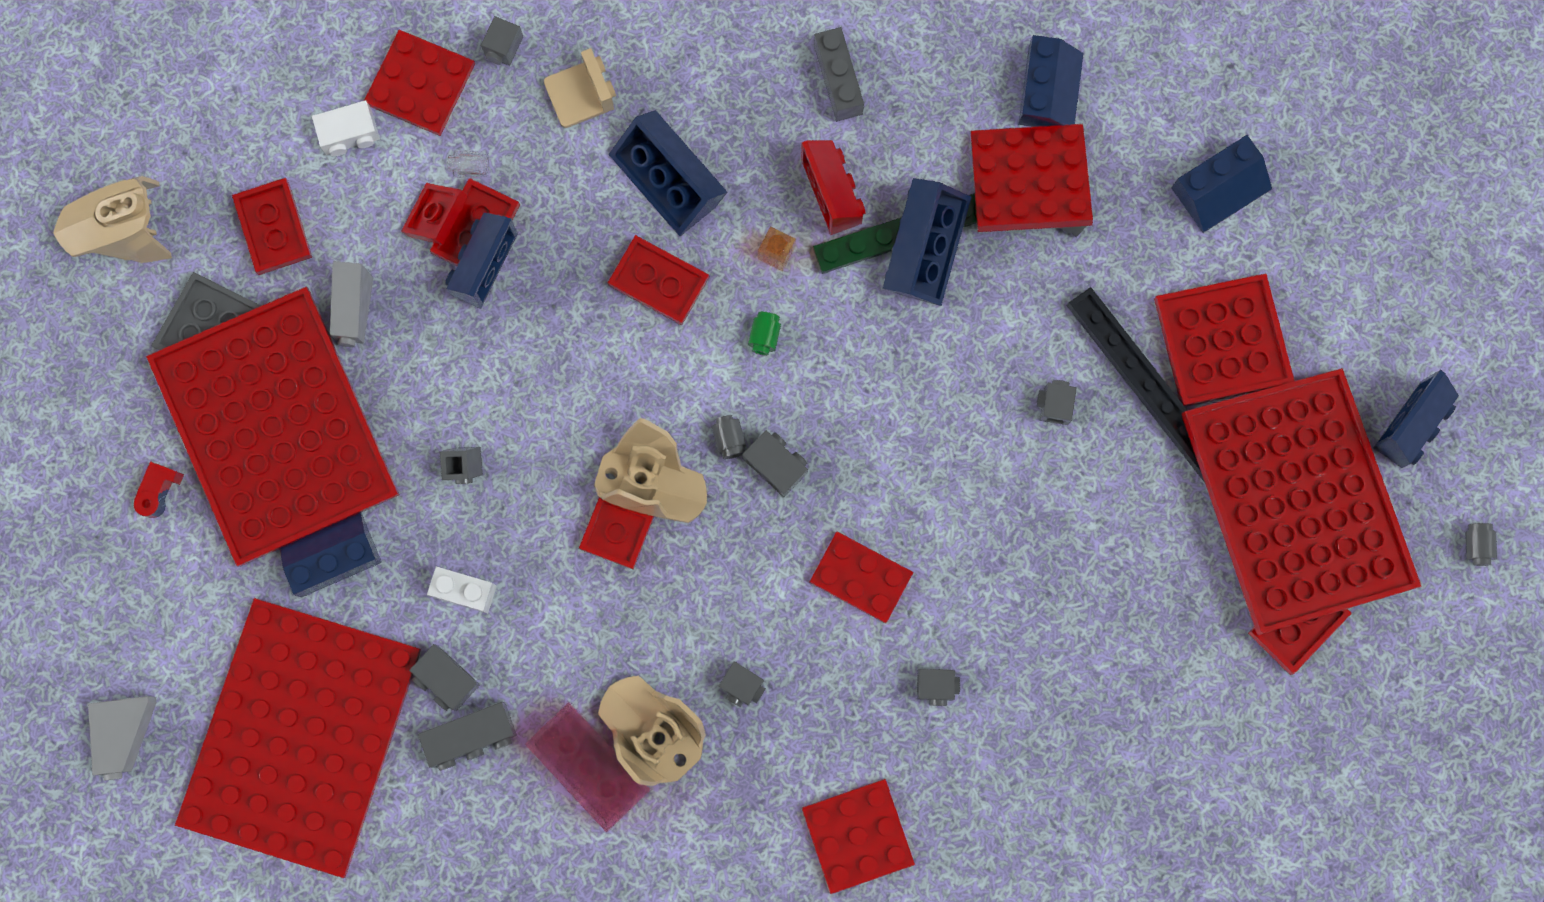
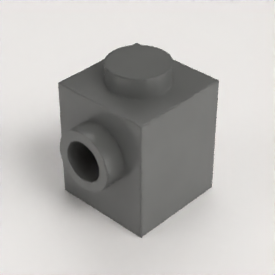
M494 16L481 43L486 59L497 65L504 63L510 66L523 39L520 26Z
M1053 380L1052 383H1047L1044 390H1039L1037 407H1041L1039 421L1068 426L1072 421L1077 387L1069 386L1070 383L1067 381Z
M458 447L439 451L442 480H455V484L473 483V478L483 475L481 447Z
M735 661L718 685L719 688L728 693L726 699L739 707L743 703L749 706L751 701L757 704L766 688L761 686L764 679Z
M917 670V700H930V706H947V701L955 700V694H960V677H955V670Z

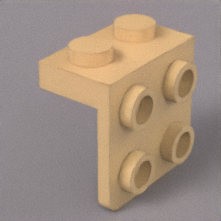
M591 48L581 52L583 63L544 79V85L560 124L564 128L614 110L612 97H615L616 93L611 81L605 82L602 73L606 72L600 55L595 57Z

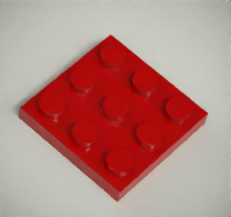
M399 29L364 101L366 100L369 106L441 136L475 66V61Z
M886 779L802 807L830 894L915 865Z

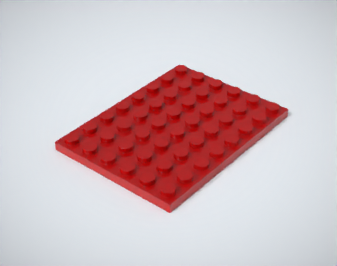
M307 286L146 356L237 567H241L279 550L281 547L400 495Z
M1343 368L1191 409L1181 414L1257 636L1422 587Z
M254 598L174 826L337 877L346 878L413 673L409 670L418 661L421 649Z

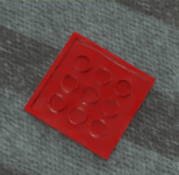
M1083 124L971 131L978 232L1092 226L1093 213Z
M1266 273L1158 295L1154 298L1179 400L1184 406L1257 392L1295 381Z

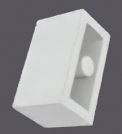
M366 100L312 116L320 147L326 155L340 156L345 154L349 148L356 146L358 148H367L372 146L374 141L380 140L372 109Z
M436 567L427 595L488 614L497 586L488 581Z

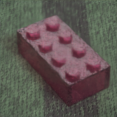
M568 702L525 743L530 751L606 833L615 827L653 790L650 786L638 784L632 779L617 760L614 747L572 703Z

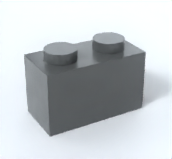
M765 430L742 454V459L784 498L808 473V469L805 467L808 463L797 452L791 454L784 447L787 443L776 432L771 435Z
M433 644L409 670L415 675L412 679L413 682L424 691L429 688L436 695L433 700L445 711L449 708L457 711L481 685L436 644Z

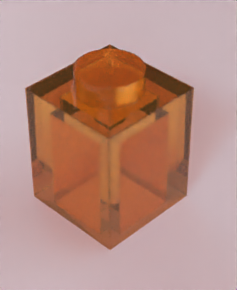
M770 226L758 249V260L783 272L796 247V238Z

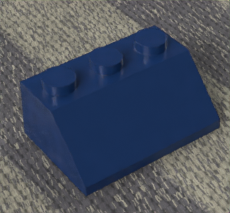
M1032 36L1028 47L1018 125L1039 127L1075 124L1083 52L1059 38Z
M1247 134L1180 176L1171 189L1202 233L1272 190V185L1264 157Z
M483 213L481 219H476L470 231L472 237L468 245L464 244L458 255V260H460L456 270L452 269L449 272L445 285H447L446 290L451 296L479 309L482 308L518 235L512 219L489 213Z
M1440 369L1419 383L1373 447L1401 468L1410 464L1415 465L1424 454V451L1421 450L1426 442L1430 443L1440 432V429L1437 427L1442 419L1447 420L1456 409V406L1453 404L1459 395L1445 372Z
M362 512L280 548L282 568L292 593L301 598L382 563Z

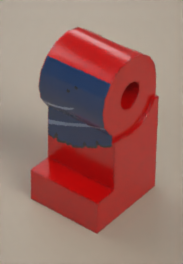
M150 461L134 499L135 511L141 516L148 518H157L162 515L166 507L165 498L172 482L180 485L184 474Z

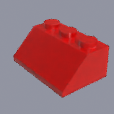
M807 140L802 142L801 162L830 235L861 225L863 215L866 214L865 207L861 198L856 199L853 189H856L855 182L851 173L846 174L843 164L846 162L841 148L836 149L833 140Z

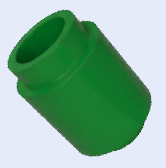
M758 312L757 317L753 319L748 346L753 348V353L767 356L769 352L776 351L781 323H779L780 316L770 312Z

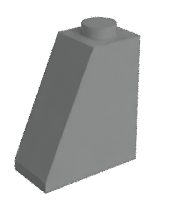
M333 261L330 336L335 341H338L340 346L355 347V343L364 344L374 278L363 264Z
M144 696L88 704L92 775H103L104 781L122 779V773L132 772L157 703L156 697Z

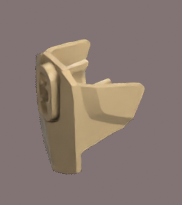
M144 176L107 185L64 206L53 232L59 244L73 257L97 253L140 263L172 258L171 252L153 238L154 235H157L156 230L147 228L151 217L149 205L152 203L147 197L146 190L159 187L160 185L159 181Z
M638 419L623 435L617 447L602 457L594 487L598 497L611 504L643 514L684 523H690L696 519L707 504V489L703 474L681 466L677 443L666 430L646 419ZM606 474H613L615 479H608Z
M640 676L627 677L609 686L600 703L598 715L613 734L617 760L636 783L655 786L659 783L678 781L701 759L703 740L706 736L703 723L680 699L655 691ZM657 733L665 735L663 744L655 742L654 737ZM676 754L685 756L686 762L684 765H676L674 761Z

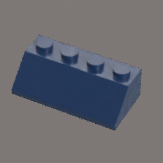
M656 110L636 116L608 154L679 236H682L714 210L728 193Z
M913 178L908 191L903 216L900 219L897 238L892 248V256L885 274L883 289L942 306L971 196L941 182Z

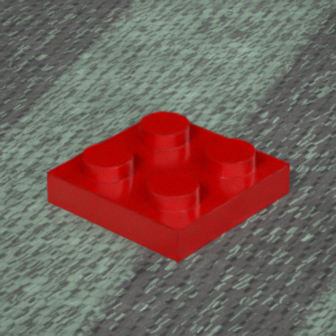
M426 183L401 232L411 238L443 245L446 238L450 235L451 228L462 211L468 195L461 189Z
M599 497L579 549L634 570L655 516L625 509Z

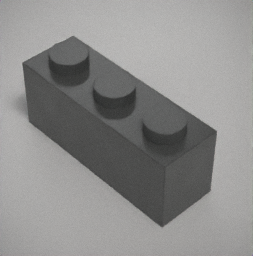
M842 27L814 34V49L836 122L863 115L864 101Z
M505 702L494 704L418 734L429 768L438 766L439 771L455 766V760L466 756L467 761L484 755L483 749L494 745L495 750L512 744L510 738L517 736Z

